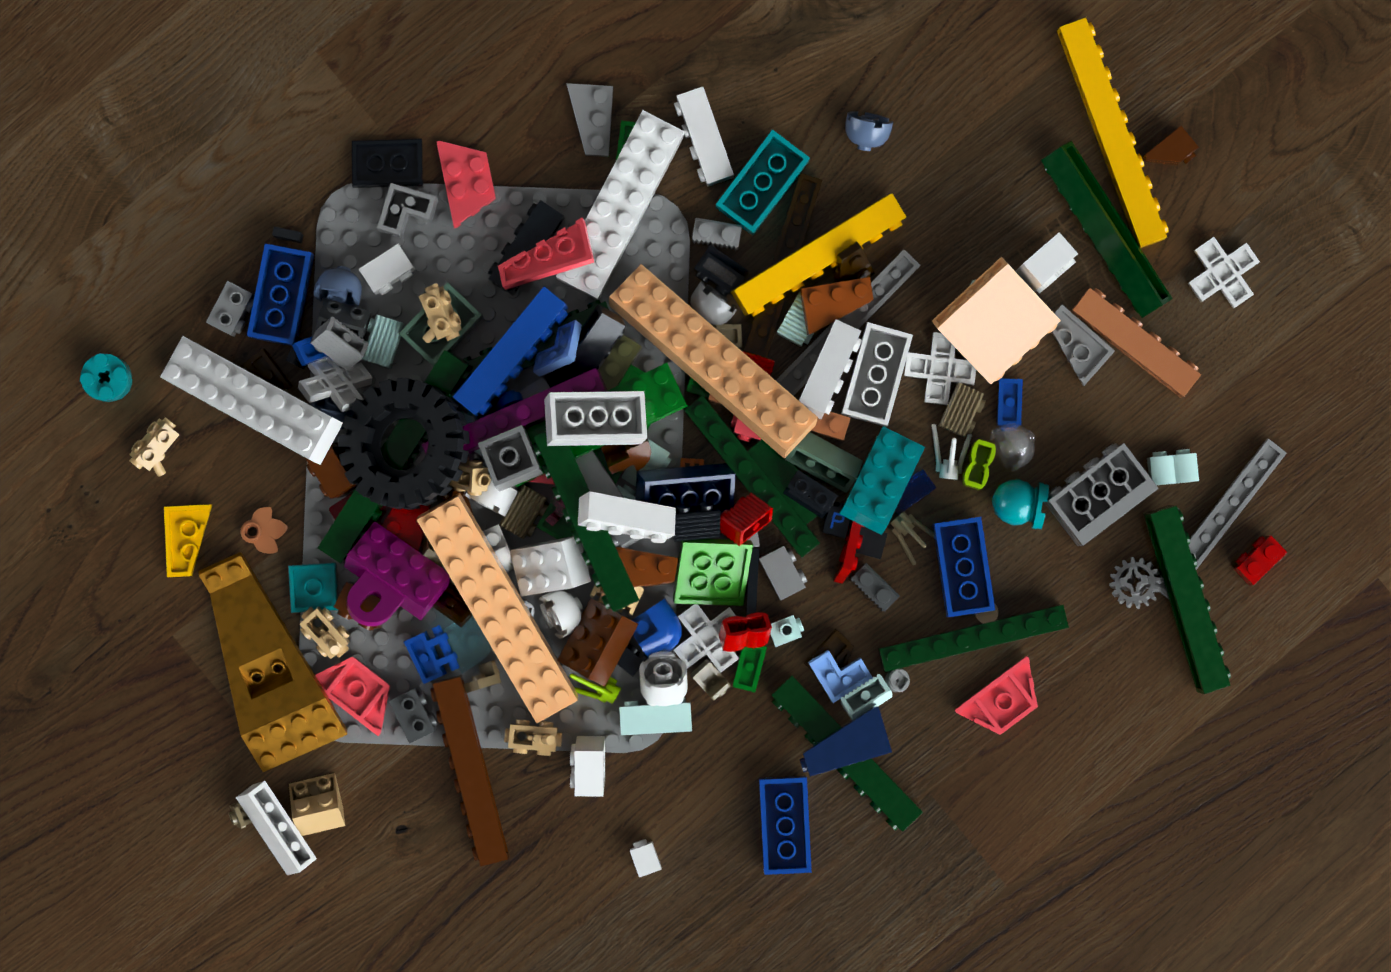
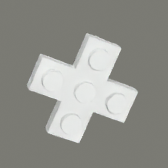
M1215 237L1194 250L1206 271L1188 282V285L1200 302L1221 290L1232 308H1235L1254 295L1241 275L1260 261L1247 243L1228 256Z
M933 332L930 355L908 352L904 376L927 379L925 403L948 405L951 382L974 385L976 369L968 360L954 358L955 347L942 333Z
M327 357L308 364V368L314 374V377L299 381L298 388L309 403L331 397L340 411L344 412L351 410L350 406L356 398L364 400L356 389L371 385L373 377L362 363L355 364L347 371L337 366L331 358Z
M698 604L692 605L678 616L692 635L673 649L678 657L685 661L687 669L705 655L709 657L720 673L739 659L735 652L723 651L719 639L722 621L728 617L736 616L730 607L711 621Z

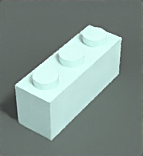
M685 698L682 703L677 705L650 706L648 704L638 705V701H624V706L619 707L621 735L692 731L691 703L686 702Z

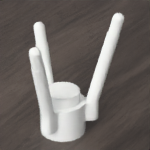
M932 424L936 471L940 472L939 478L958 480V474L962 473V465L972 434H968L958 464L954 460L956 438H952L949 460L943 459L942 464L937 428L935 424Z

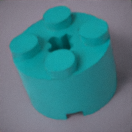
M99 353L91 357L84 364L80 382L85 392L92 398L103 402H113L122 399L128 394L132 386V374L129 365L121 358L111 354ZM104 374H109L108 377L111 379L109 382L104 381Z

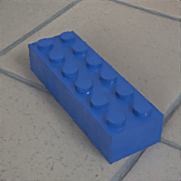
M544 286L453 398L478 418L481 414L486 416L493 407L491 404L496 396L500 398L508 389L506 386L507 382L511 378L515 380L523 371L521 365L526 359L530 362L537 354L538 350L536 347L541 341L546 343L552 336L553 331L551 329L556 323L560 325L568 316L567 305Z

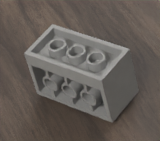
M1117 443L1111 444L1102 451L1103 457L1100 459L1098 457L1093 458L1083 466L1085 470L1082 473H1079V471L1073 473L1064 480L1066 482L1065 486L1062 488L1060 485L1056 486L1048 493V502H1044L1077 546H1084L1159 489L1124 443L1117 445ZM1113 473H1119V482L1113 480ZM1094 487L1101 488V496L1094 494ZM1076 501L1083 503L1082 511L1080 509L1076 510Z

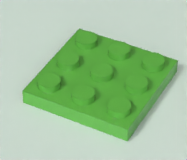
M730 539L681 541L673 593L674 604L743 606L753 548L752 541L747 540L740 546Z

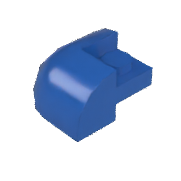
M666 598L632 620L638 623L633 636L648 659L649 655L655 652H670L679 643L682 636V626L679 618Z

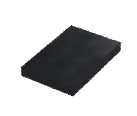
M422 139L352 141L353 188L390 187V183L399 186H423Z

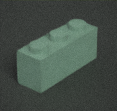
M811 432L785 458L786 461L845 493L848 492L857 479L863 460Z

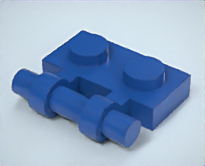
M440 625L432 628L435 638L430 639L427 631L404 641L423 684L447 674L443 666L444 664L448 663L451 671L460 668L456 660L458 656L456 652L452 651L447 641L449 637L446 632H443ZM439 644L444 654L442 658H439L434 647Z

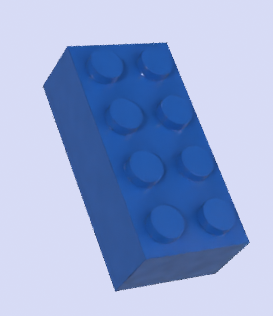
M270 244L264 245L247 332L249 338L289 346L295 343L300 333L315 256L313 253Z
M981 517L932 524L946 617L994 611L995 604Z
M807 777L759 778L764 875L812 873Z

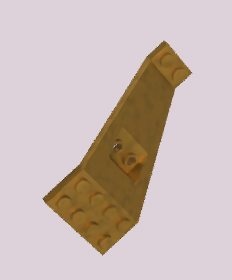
M242 552L200 570L199 577L211 597L240 735L262 772L347 735L344 723ZM280 664L282 667L276 668L275 665ZM260 674L261 677L256 678L253 675Z

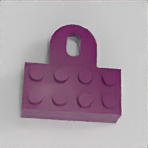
M374 522L346 557L344 567L359 577L348 593L346 601L347 610L356 622L365 626H378L385 623L399 606L419 620H422L447 589L451 578L446 570ZM369 595L378 596L380 602L371 612H364L360 608V605Z

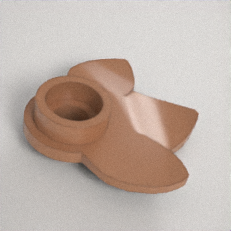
M263 507L256 510L252 519L242 525L240 533L242 538L248 543H253L258 551L273 554L278 552L275 540L284 535L288 526L281 520L272 519L271 507ZM251 527H255L257 530L255 536L249 534Z

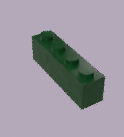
M763 440L747 451L805 525L817 517L816 514L783 494L798 471L795 465L786 461Z

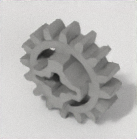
M1131 557V563L1128 564L1125 560H1122L1123 567L1115 566L1117 574L1110 575L1115 582L1109 583V586L1112 589H1116L1112 592V595L1114 597L1119 596L1117 601L1120 604L1126 601L1127 608H1131L1132 604H1135L1136 608L1140 609V603L1149 606L1148 600L1150 598L1156 600L1154 592H1161L1160 587L1156 586V584L1162 583L1161 578L1156 577L1159 574L1158 570H1152L1153 564L1151 562L1145 565L1144 558L1136 562L1135 558ZM1139 569L1146 571L1150 576L1140 574ZM1135 575L1139 580V582L1137 583L1136 591L1132 586V584H1134ZM1121 590L1131 592L1132 597L1125 595Z

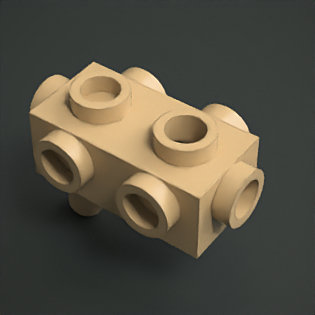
M438 283L426 287V293L418 296L428 317L427 324L430 327L422 339L426 343H430L435 336L437 340L446 337L447 341L460 336L459 331L462 330L460 326L461 320L452 308L450 294L443 286L439 287Z
M166 417L163 420L159 418L157 422L151 423L143 439L138 440L133 445L132 452L129 454L132 458L129 461L139 469L145 467L150 471L153 467L158 477L164 475L166 471L160 461L164 459V453L179 436L174 430L176 425Z
M469 457L467 463L460 462L458 468L463 473L458 482L451 480L449 485L454 487V491H467L468 495L474 496L482 495L483 491H487L491 481L488 468L483 466V461L469 460Z
M318 606L314 610L310 607L301 615L304 620L300 622L302 627L300 631L307 639L310 640L312 638L318 644L316 648L324 657L328 655L330 659L335 655L340 658L349 650L347 647L350 642L348 639L350 636L349 632L342 625L337 627L333 623L332 619H334V616L327 608L321 609ZM314 619H320L322 626H315Z
M516 719V724L511 723L510 728L505 729L504 742H508V748H513V753L527 754V750H537V755L551 756V752H556V747H561L562 733H558V727H553V722L541 721L539 726L530 725V720ZM519 732L526 734L527 737L524 741L518 739Z

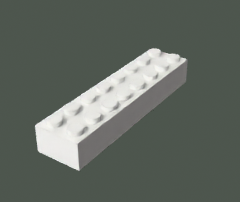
M642 110L585 219L594 263L556 275L558 281L595 300L600 299L685 136V131Z
M182 336L160 376L162 379L321 465L342 425V422L184 336Z

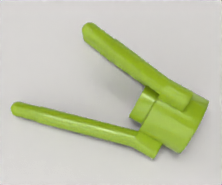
M570 674V678L597 691V693L574 687L577 693L598 699L604 703L607 701L613 704L621 690V687L616 685L618 680L612 677L609 678L604 687L602 685L598 686L577 675Z

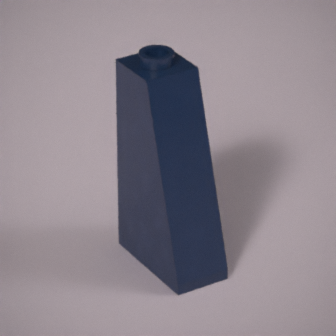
M879 706L870 708L802 752L804 758L800 759L803 773L808 772L809 776H814L892 753Z

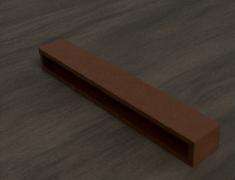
M461 674L435 681L430 691L433 702H438L439 711H436L438 722L440 725H444L445 733L442 734L444 745L450 748L449 765L451 770L456 771L457 779H454L457 793L461 792L463 802H460L463 816L467 815L469 824L466 825L469 839L473 838L475 847H472L473 857L475 861H479L481 867L508 860L509 852L469 698L464 688L463 675Z

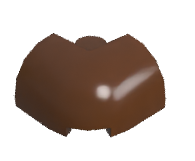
M648 438L642 444L605 445L600 447L611 474L624 471L634 465L636 471H639L645 467L651 456Z

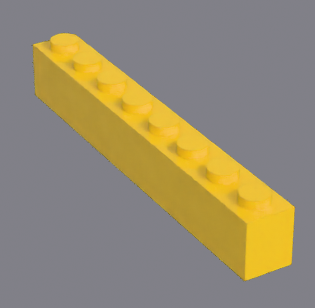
M893 193L888 194L730 292L743 314H752L754 317L765 310L763 306L771 301L772 304H775L785 298L783 293L791 289L792 292H795L803 287V281L811 277L814 280L824 274L822 269L829 265L832 268L837 266V255L855 242H858L861 247L867 241H870L872 244L883 237L881 233L889 229L892 232L902 226L901 221L906 218V215Z

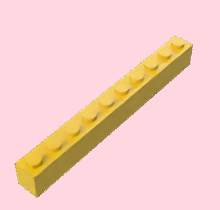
M1086 18L1061 26L1057 30L1058 36L1132 236L1140 248L1162 241L1167 238L1168 227L1165 220L1160 219L1158 213L1160 205L1157 198H1153L1150 189H1152L1150 178L1143 173V159L1140 154H1136L1134 145H1136L1135 137L1132 132H1128L1126 123H1128L1124 110L1120 111L1117 103L1120 101L1119 94L1116 88L1112 89L1109 80L1112 79L1108 66L1104 67L1101 59L1104 57L1102 48L1099 44L1096 45L1093 38L1096 35L1091 22H1087Z

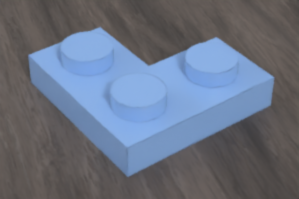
M574 320L558 327L555 345L537 353L533 369L536 375L540 377L575 361L582 326L578 321Z
M828 650L808 662L832 703L844 697L845 694H849L853 689H857L861 684H865L869 679H873L860 657L841 669Z

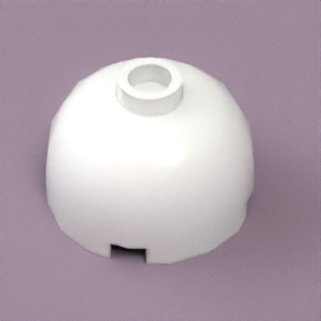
M558 590L549 592L539 598V600L543 601L540 604V609L550 629L555 627L558 631L555 633L556 637L559 639L566 637L579 625L581 621L580 610L583 609V606L577 597L573 598L570 593Z

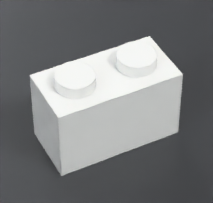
M399 244L359 268V271L376 295L388 293L393 289L392 285L399 280L401 283L413 276L412 272L416 270Z

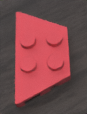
M436 141L453 226L458 228L464 220L470 216L473 217L483 206L489 205L496 199L487 153L443 141Z
M354 656L315 675L329 699L377 736L381 734L391 686L389 683Z
M1027 656L1022 658L954 709V711L999 735L1004 733L1038 707L1029 658Z

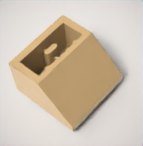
M335 773L289 784L292 820L301 836L345 826L344 810Z

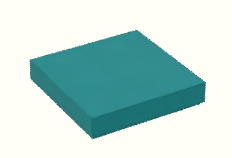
M336 563L288 566L291 613L306 612L310 607L315 610L318 606L321 609L338 610L334 608L338 599Z

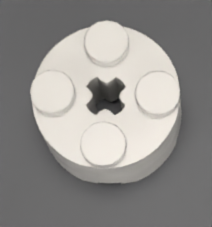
M491 478L487 491H483L482 495H468L467 491L463 495L505 517L518 493V487L512 486L499 492Z
M668 651L655 652L649 655V659L645 662L642 661L639 668L640 689L642 696L646 699V703L650 706H669L682 703L688 689L685 661L682 658L680 660L676 657V654Z

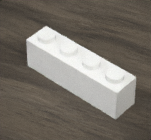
M704 87L677 95V102L674 103L678 117L683 116L685 124L681 126L683 131H685V138L690 137L693 146L689 147L693 160L698 159L700 168L697 169L701 183L706 182L707 187L734 178V173Z
M836 319L799 399L819 419H822L824 413L829 415L834 405V401L831 400L834 392L839 393L844 382L840 379L843 372L848 373L853 360L849 359L852 351L857 353L862 339L859 338L861 330Z
M591 491L579 497L578 525L587 527V530H606L611 535L628 534L633 539L649 538L654 543H664L675 535L676 508Z
M266 781L251 785L236 797L287 875L301 872L317 859Z

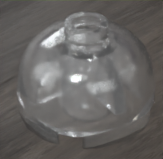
M1007 423L991 432V440L995 438L996 442L995 454L1004 467H1012L1011 471L1014 472L1031 461L1035 452V437L1030 430H1027L1020 424Z

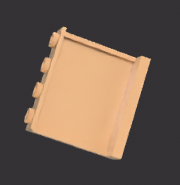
M1002 257L932 320L937 329L990 384L1000 380L1008 368L1017 364L1029 349L1035 348L1039 344L1040 339L1047 333H1051L1061 321Z

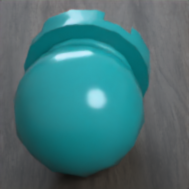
M1021 479L1008 480L1000 484L992 498L995 514L1003 522L1010 525H1023L1029 521L1032 529H1042L1046 514L1041 511L1042 503L1048 502L1049 485L1039 482L1037 487L1033 488L1028 482Z

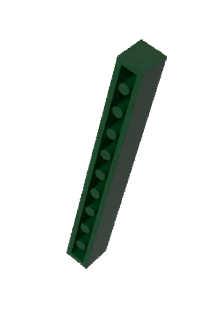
M444 350L424 383L446 392L445 396H449L455 401L456 399L453 396L456 394L461 383L464 384L472 374L470 371L472 365L450 350ZM403 418L398 421L381 448L385 461L391 467L398 470H406L410 463H414L421 454V451H419L423 442H428V436L424 427L416 420L410 418ZM354 490L319 544L318 549L340 564L345 563L347 554L366 533L371 523L376 522L382 515L383 511L381 508L383 505L370 501V498L363 497Z

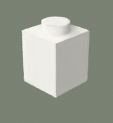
M643 839L633 843L634 848L630 849V853L639 877L662 869L652 841L647 843V840Z

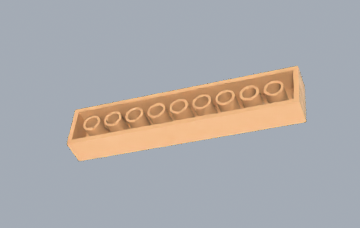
M642 264L609 296V306L784 459L816 426L818 417Z
M460 492L419 515L417 522L535 722L539 723L578 701V693L561 664L557 661V657Z

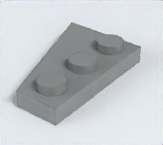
M566 83L585 155L609 157L613 86Z
M1061 305L1054 313L1061 321L1051 333L1081 384L1085 386L1115 350L1064 305Z

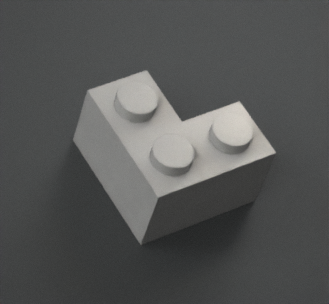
M390 183L377 229L380 232L402 238L409 216L432 222L438 203L437 197Z

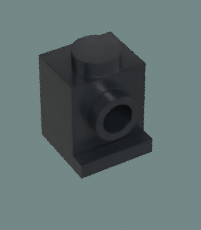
M629 643L617 664L633 677L639 670L642 661L645 662L648 657L644 655L640 658L638 656L640 651Z

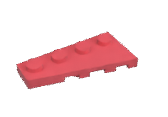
M583 217L576 220V224L567 229L564 227L557 231V235L546 241L543 239L536 243V247L531 250L523 251L498 265L502 287L507 290L594 263L586 223Z

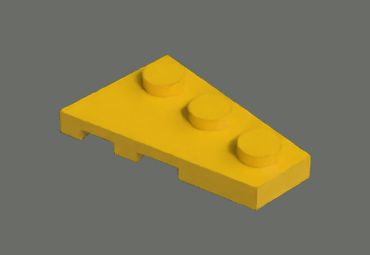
M211 504L164 507L167 577L192 576L212 508Z

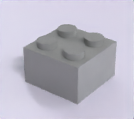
M523 425L478 443L494 486L499 492L544 474L527 430Z

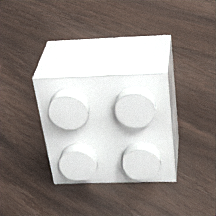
M577 736L576 744L571 745L570 766H572L570 788H575V796L603 797L605 787V736Z

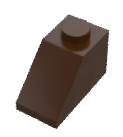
M1180 126L1145 154L1142 159L1144 162L1178 165L1183 161L1187 164L1197 156L1194 151L1199 147L1185 129Z

